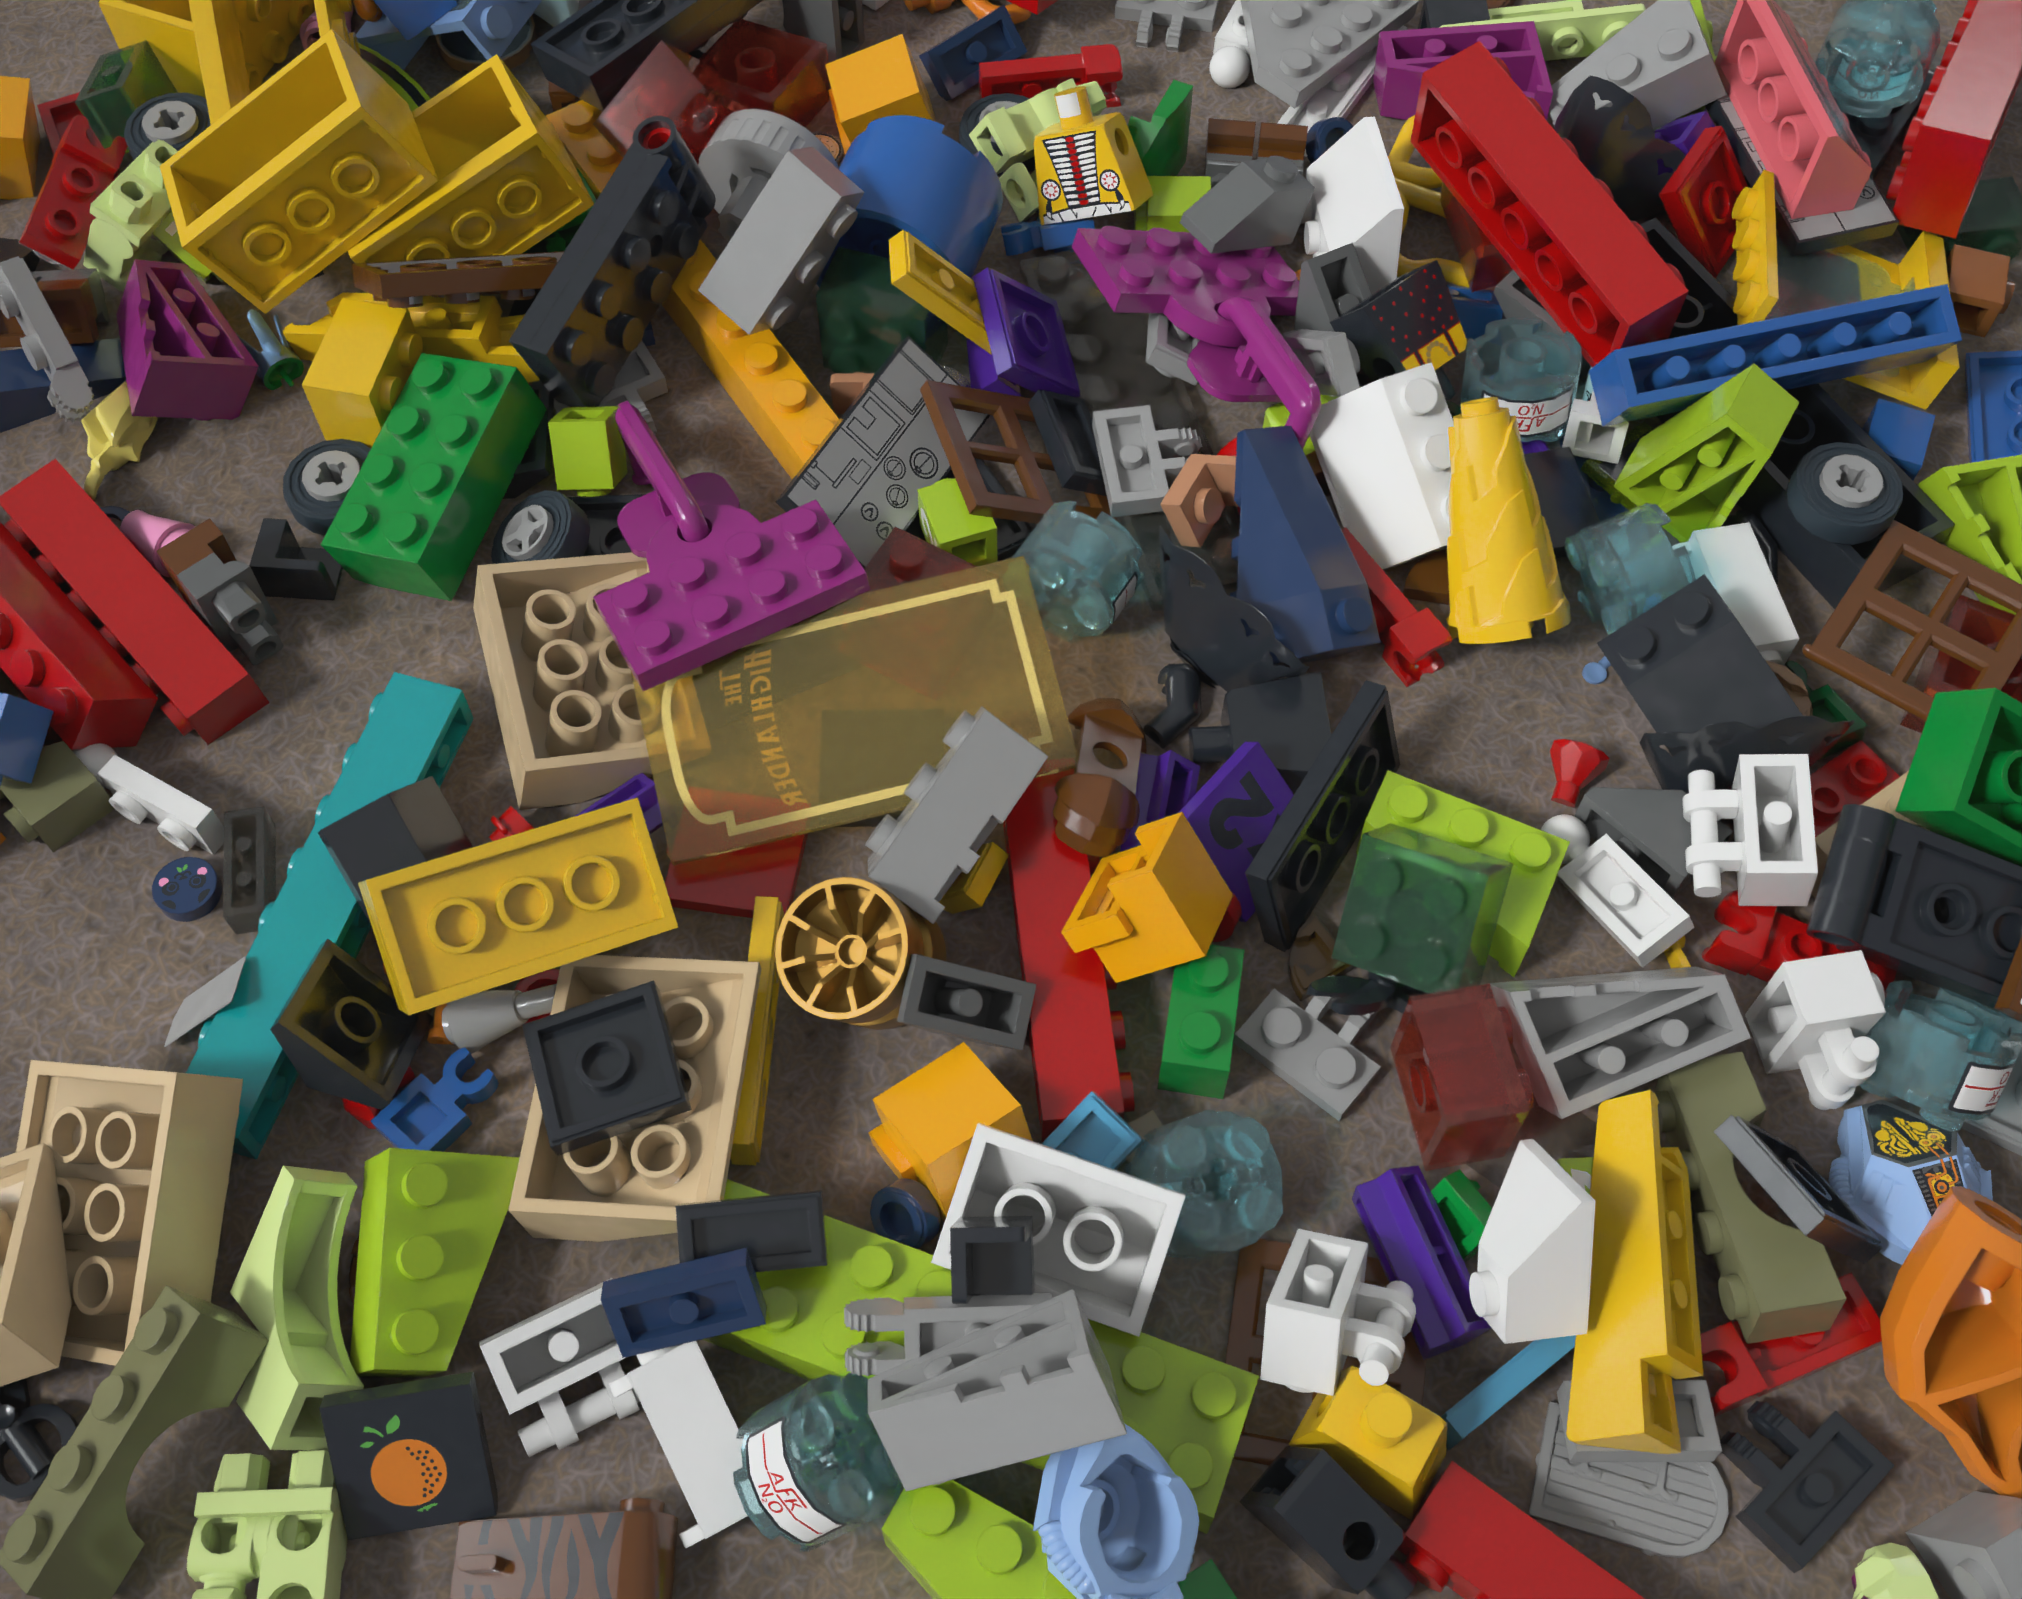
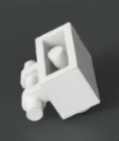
M1739 754L1731 790H1715V776L1712 771L1696 770L1689 773V793L1684 795L1682 801L1683 817L1691 825L1692 845L1685 850L1686 870L1693 875L1695 895L1706 898L1720 895V874L1725 871H1736L1739 906H1807L1818 875L1808 754ZM1733 819L1735 842H1718L1717 821Z
M1862 950L1783 962L1745 1014L1766 1074L1800 1069L1809 1091V1100L1812 1105L1821 1110L1842 1107L1853 1096L1856 1086L1862 1085L1875 1072L1879 1047L1874 1040L1866 1037V1034L1886 1013L1884 1008L1885 993L1878 976L1870 973Z
M1298 1229L1266 1304L1260 1380L1282 1384L1297 1392H1317L1334 1396L1347 1356L1358 1358L1361 1363L1359 1375L1362 1380L1372 1386L1383 1385L1388 1380L1389 1374L1394 1373L1400 1367L1404 1355L1405 1341L1402 1337H1405L1411 1331L1416 1315V1307L1412 1301L1414 1297L1413 1290L1407 1283L1402 1281L1390 1282L1386 1288L1364 1283L1368 1243Z
M603 1282L479 1341L482 1353L509 1415L537 1401L542 1410L544 1418L518 1430L528 1457L555 1444L561 1450L579 1441L577 1433L615 1414L621 1420L640 1410L637 1404L640 1400L634 1388L614 1398L608 1385L625 1376L619 1363L624 1358H622L601 1302ZM598 1371L604 1388L565 1407L558 1391Z

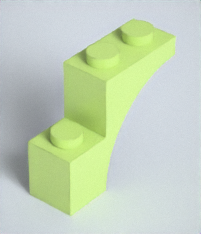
M283 1165L230 1291L259 1332L269 1340L247 1375L236 1402L270 1450H328L319 1409L324 1395L360 1390L364 1387L349 1360L338 1314L337 1276L339 1254L346 1219L357 1189L356 1183L344 1172Z

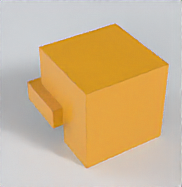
M903 34L825 64L831 89L828 92L845 155L854 139L866 130L870 122L876 119L893 115H908L936 122L928 91Z
M0 76V199L34 197L40 134L30 78Z
M1183 812L1139 826L1135 835L1141 843L1140 846L1102 858L1061 931L1074 953L1093 947L1115 983L1205 957L1232 899L1233 894Z
M962 1042L872 1099L882 1122L881 1125L868 1132L874 1147L898 1179L908 1178L915 1180L931 1192L938 1204L940 1217L944 1222L978 1123L1033 1141L1019 1102L965 1042Z

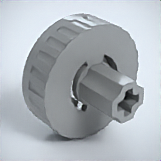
M761 109L739 110L722 120L701 153L698 166L715 194L716 202L714 209L720 214L718 216L720 220L718 231L728 243L788 150L813 147L839 169L837 162L826 146L799 123L771 111Z

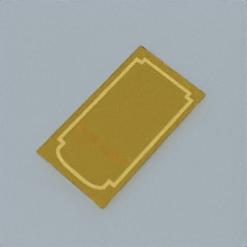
M1015 557L860 594L644 692L631 671L668 846L666 853L672 865L687 863L904 810L912 800L904 794V791L913 777L926 762L936 768L950 749L942 740L954 722L965 710L974 716L981 706L1013 728L1048 756L1034 778L1074 769L1077 749L1074 745L1029 576L1030 566L1026 563L1025 557Z

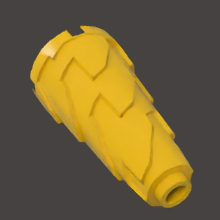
M1498 397L1463 402L1460 404L1462 414L1453 417L1454 427H1448L1451 464L1448 507L1450 536L1447 539L1450 615L1446 619L1448 632L1452 640L1458 637L1459 643L1487 644L1532 638L1531 628L1534 626V621L1543 618L1545 619L1546 634L1561 629L1571 621L1570 604L1562 591L1549 530L1545 518L1541 515L1537 492L1525 462L1516 416H1510L1508 408L1499 407Z

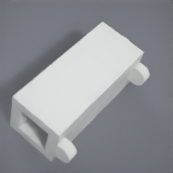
M1750 522L1696 530L1692 532L1689 541L1672 546L1668 551L1670 560L1673 565H1681L1687 583L1690 584L1705 574L1763 658L1784 666L1800 638Z
M696 1341L638 1354L636 1356L641 1366L608 1384L614 1398L634 1388L694 1514L697 1524L679 1534L685 1548L704 1538H709L761 1509L747 1476L746 1444Z

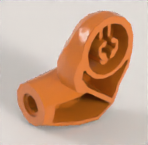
M1951 1186L1899 1269L1881 1314L1880 1324L1885 1377L1901 1400L1927 1423L1944 1434L1970 1475L2000 1495L2022 1498V1219L1996 1202L1962 1186Z

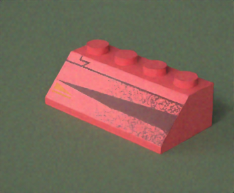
M1737 0L1715 60V65L1724 88L1767 171L1774 173L1775 188L1791 219L1853 210L1865 184L1870 178L1872 171L1870 159L1867 153L1862 151L1850 129L1847 116L1840 111L1833 98L1827 79L1824 75L1820 74L1809 54L1805 39L1800 37L1789 15L1774 0Z

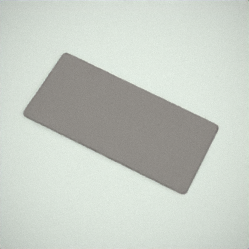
M246 957L237 961L183 1000L172 1021L164 1047L173 1043L233 1000Z

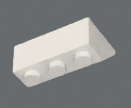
M1364 117L1307 168L1306 179L1315 189L1300 224L1305 223L1304 244L1306 254H1313V258L1353 242L1370 291L1374 294L1397 278L1404 206L1375 117Z
M1432 362L1381 378L1322 404L1320 413L1310 433L1343 528L1346 527L1383 571L1446 549L1447 539L1450 536L1448 507L1451 464L1448 427H1454Z
M978 1123L931 1263L951 1270L950 1227L960 1217L1033 1216L1034 1293H1052L1053 1297H1056L1074 1289L1088 1319L1139 1337L1186 1194Z

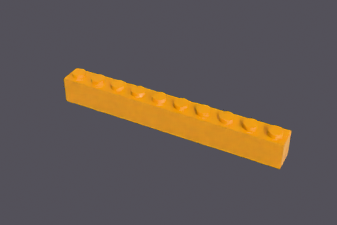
M580 100L550 113L546 117L554 126L575 168H578L583 174L597 200L630 147L601 110ZM700 239L695 254L685 263L671 287L668 298L662 303V306L793 480L839 421V418L770 329L748 335L698 291L717 261Z

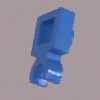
M1039 216L1036 217L1037 221L1018 222L1001 226L1006 256L1022 254L1043 247L1044 251L1054 249L1055 254L1075 253L1072 245L1078 228L1095 229L1093 217L1041 225Z
M464 1047L454 1052L447 1059L443 1068V1077L435 1085L421 1073L388 1106L381 1110L371 1120V1123L395 1148L444 1152L472 1125L469 1117L462 1109L467 1104H477L487 1100L496 1091L499 1082L494 1073L489 1069L484 1071L475 1081L463 1082L462 1077L464 1073L476 1063L471 1053Z

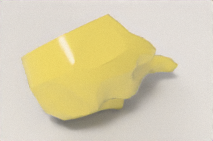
M127 381L123 382L81 419L88 436L87 454L92 458L91 470L84 483V491L92 500H95L104 476L109 471L119 469L128 461L140 462L143 445L150 437L157 422V417L132 416Z

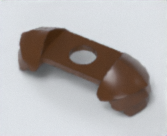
M1097 698L1085 702L1068 715L1066 722L1074 725L1075 729H1081L1074 774L1061 778L1054 788L1058 796L1053 808V816L1058 820L1055 827L1058 839L1076 851L1091 856L1107 857L1111 855L1117 846L1126 842L1132 828L1137 825L1139 820L1140 806L1136 798L1140 753L1147 754V741L1144 730L1133 711L1118 698ZM1103 748L1113 752L1122 761L1123 768L1111 769L1104 766L1095 758L1093 749Z

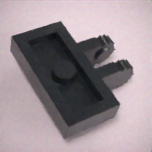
M1756 1401L1747 1410L1748 1420L1759 1434L1768 1438L1782 1453L1790 1457L1778 1468L1759 1448H1756L1752 1442L1746 1439L1745 1436L1740 1435L1739 1432L1728 1431L1720 1439L1722 1453L1754 1484L1762 1487L1735 1517L1783 1564L1795 1573L1806 1566L1895 1465L1836 1410L1827 1416L1807 1437L1773 1405L1771 1406L1767 1401Z

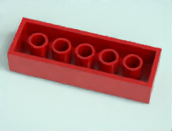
M1968 0L1963 16L1959 18L1953 37L1946 46L1941 63L1937 65L1929 89L1924 93L1917 115L1911 121L1902 146V150L1905 151L1900 166H1897L1886 195V199L1896 201L1893 212L1899 220V225L1956 239L2022 79V0Z
M1478 41L1423 72L1410 142L1590 366L1593 368L1616 349L1667 340L1689 292L1685 287L1682 275L1675 266L1664 262L1649 244L1648 236L1642 226L1635 221H1630L1614 202L1612 192L1606 183L1600 179H1595L1579 160V155L1574 145L1567 138H1561L1548 123L1539 103L1534 98L1527 97L1513 81L1505 62L1498 57H1493L1482 42Z

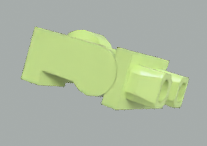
M1073 78L1060 83L1056 88L1043 91L1008 109L1002 107L986 114L969 134L978 152L981 151L985 155L997 174L1004 172L999 178L1001 188L1020 222L1027 221L1039 209L1036 169L1029 174L1022 162L1035 156V136L1049 126L1060 123L1054 94L1070 88L1086 86L1092 115L1096 116L1106 108V98L1096 81L1076 86ZM991 136H993L1003 156L997 154L992 148Z
M164 140L152 142L90 206V213L96 218L90 225L83 265L88 269L97 268V272L102 279L124 292L135 259L161 262L162 255L168 251L158 240L151 239L152 233L172 210L160 165L178 151Z
M299 1451L292 1454L288 1489L267 1490L270 1461L266 1457L252 1453L225 1454L223 1456L215 1481L214 1492L197 1493L194 1516L198 1520L194 1526L190 1541L187 1572L194 1581L204 1583V1588L196 1589L192 1599H247L245 1594L246 1584L253 1579H259L257 1599H340L341 1577L346 1560L347 1534L329 1451Z

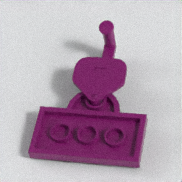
M1104 226L1101 229L1078 228L1072 248L1113 312L1163 313L1176 327L1190 336L1199 339L1200 341L1189 354L1187 366L1200 386L1210 395L1228 402H1283L1290 412L1285 426L1292 427L1303 450L1320 413L1322 404L1316 382L1269 318L1270 315L1296 316L1299 280L1296 277V273L1286 264L1274 246L1211 254L1190 232H1171L1164 228H1152L1149 231L1123 230L1115 226Z
M628 401L618 404L615 420L634 472L632 481L636 485L651 483L655 491L626 504L620 511L617 521L620 532L634 555L647 559L650 572L622 583L593 598L603 621L643 692L870 590L866 571L816 499L761 523L749 511L741 509L739 499L722 476L715 473L702 472L682 479L638 408L631 405Z

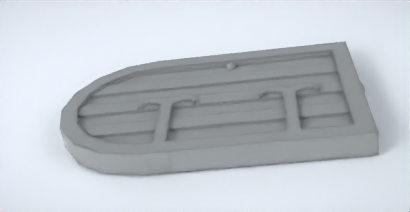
M1554 1402L1548 1403L1540 1452L1536 1455L1535 1459L1537 1468L1528 1512L1530 1517L1641 1550L1649 1556L1685 1558L1705 1551L1722 1534L1729 1514L1728 1493L1717 1467L1712 1462H1569L1559 1404Z

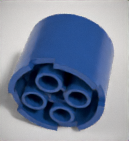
M893 115L876 119L870 122L866 130L854 139L839 167V170L861 188L864 194L855 209L858 212L856 220L849 230L840 237L816 285L834 304L857 319L911 333L931 331L946 324L942 319L891 284L889 239L900 231L905 230L968 277L972 278L999 218L1003 194L1001 183L993 166L981 151L972 154L961 144L942 134L945 127L943 124L926 118L908 115Z

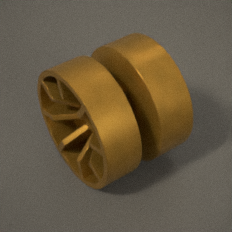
M852 877L825 880L803 892L785 913L777 933L775 945V960L779 978L786 992L800 1007L822 1018L875 1030L892 1029L905 1025L897 1022L912 954L947 962L945 941L936 921L934 924L886 889L868 881Z

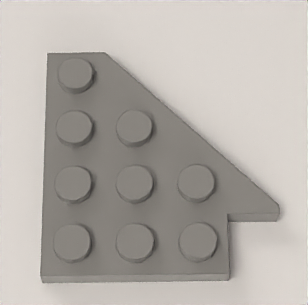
M1241 0L1254 82L1295 109L1378 45L1379 33L1381 31L1398 30L1414 18L1419 0Z

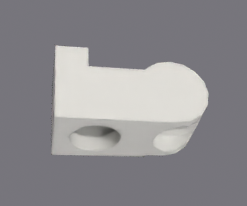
M1589 373L1583 399L1574 398L1562 448L1570 447L1575 456L1618 464L1629 422L1602 427Z

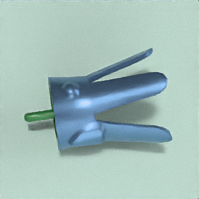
M250 309L247 312V318L263 351L260 353L238 334L236 335L258 364L257 376L262 379L264 385L270 390L281 387L282 378L290 387H293L294 382L292 380L302 375L304 364L289 349L278 315L276 314L273 318L281 343L260 313Z

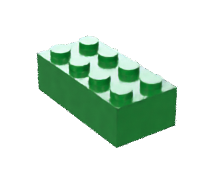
M421 353L320 544L353 579L378 587L448 601L453 600L514 477L513 474L521 463L547 410L518 368Z
M1997 688L1936 692L1895 812L1936 834L2022 867V703Z

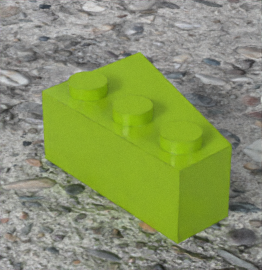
M1752 364L1640 438L1616 480L1614 487L1679 542L1689 541L1693 531L1721 527L1739 498L1744 495L1773 453L1799 401L1756 364Z
M2022 455L1942 467L1917 484L1955 523V526L1944 542L1948 548L2022 585ZM1974 592L2002 637L2016 613Z
M1388 770L1365 820L1356 854L1414 900L1423 902L1451 924V929L1465 940L1467 938L1498 961V966L1512 977H1515L1530 946L1570 841Z
M388 1148L365 1161L350 1362L358 1377H425L447 1371L508 1211L520 1157Z
M954 1480L910 1491L903 1489L881 1528L886 1546L932 1599H1077L1048 1571L1047 1554L1042 1552L1041 1536L1038 1530L1033 1531L1034 1525Z

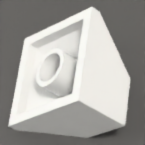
M1534 1139L1520 1140L1479 1241L1477 1272L1471 1274L1469 1281L1470 1298L1476 1314L1487 1321L1504 1344L1587 1334L1596 1201Z

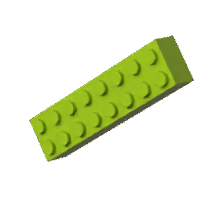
M727 1179L724 1199L766 1196L769 1194ZM824 1215L828 1264L826 1266L755 1272L767 1305L766 1324L702 1340L868 1403V1379L875 1375L858 1376V1374H851L850 1371H847V1368H845V1351H847V1348H851V1345L866 1342L875 1343L877 1341H891L904 1346V1331L875 1332L871 1330L868 1332H858L857 1330H850V1327H846V1324H844V1307H846V1304H850V1301L863 1300L865 1298L889 1297L904 1303V1297L952 1296L951 1270L931 1263L933 1255ZM1088 1319L1109 1364L1124 1424L1130 1426L1152 1443L1175 1475L1182 1478L1190 1489L1197 1505L1199 1517L1198 1531L1207 1534L1219 1504L1259 1375L1140 1332L1138 1337ZM1051 1454L1022 1461V1463L1044 1471Z

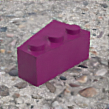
M1534 21L1381 31L1379 33L1373 84L1380 116L1408 120V118L1415 115L1423 72L1474 43L1481 41L1493 57H1498L1505 62L1513 81L1527 97H1532L1539 103L1547 120L1553 90Z
M135 259L116 313L132 416L194 418L202 421L211 419L233 420L239 417L258 370V364L187 264Z

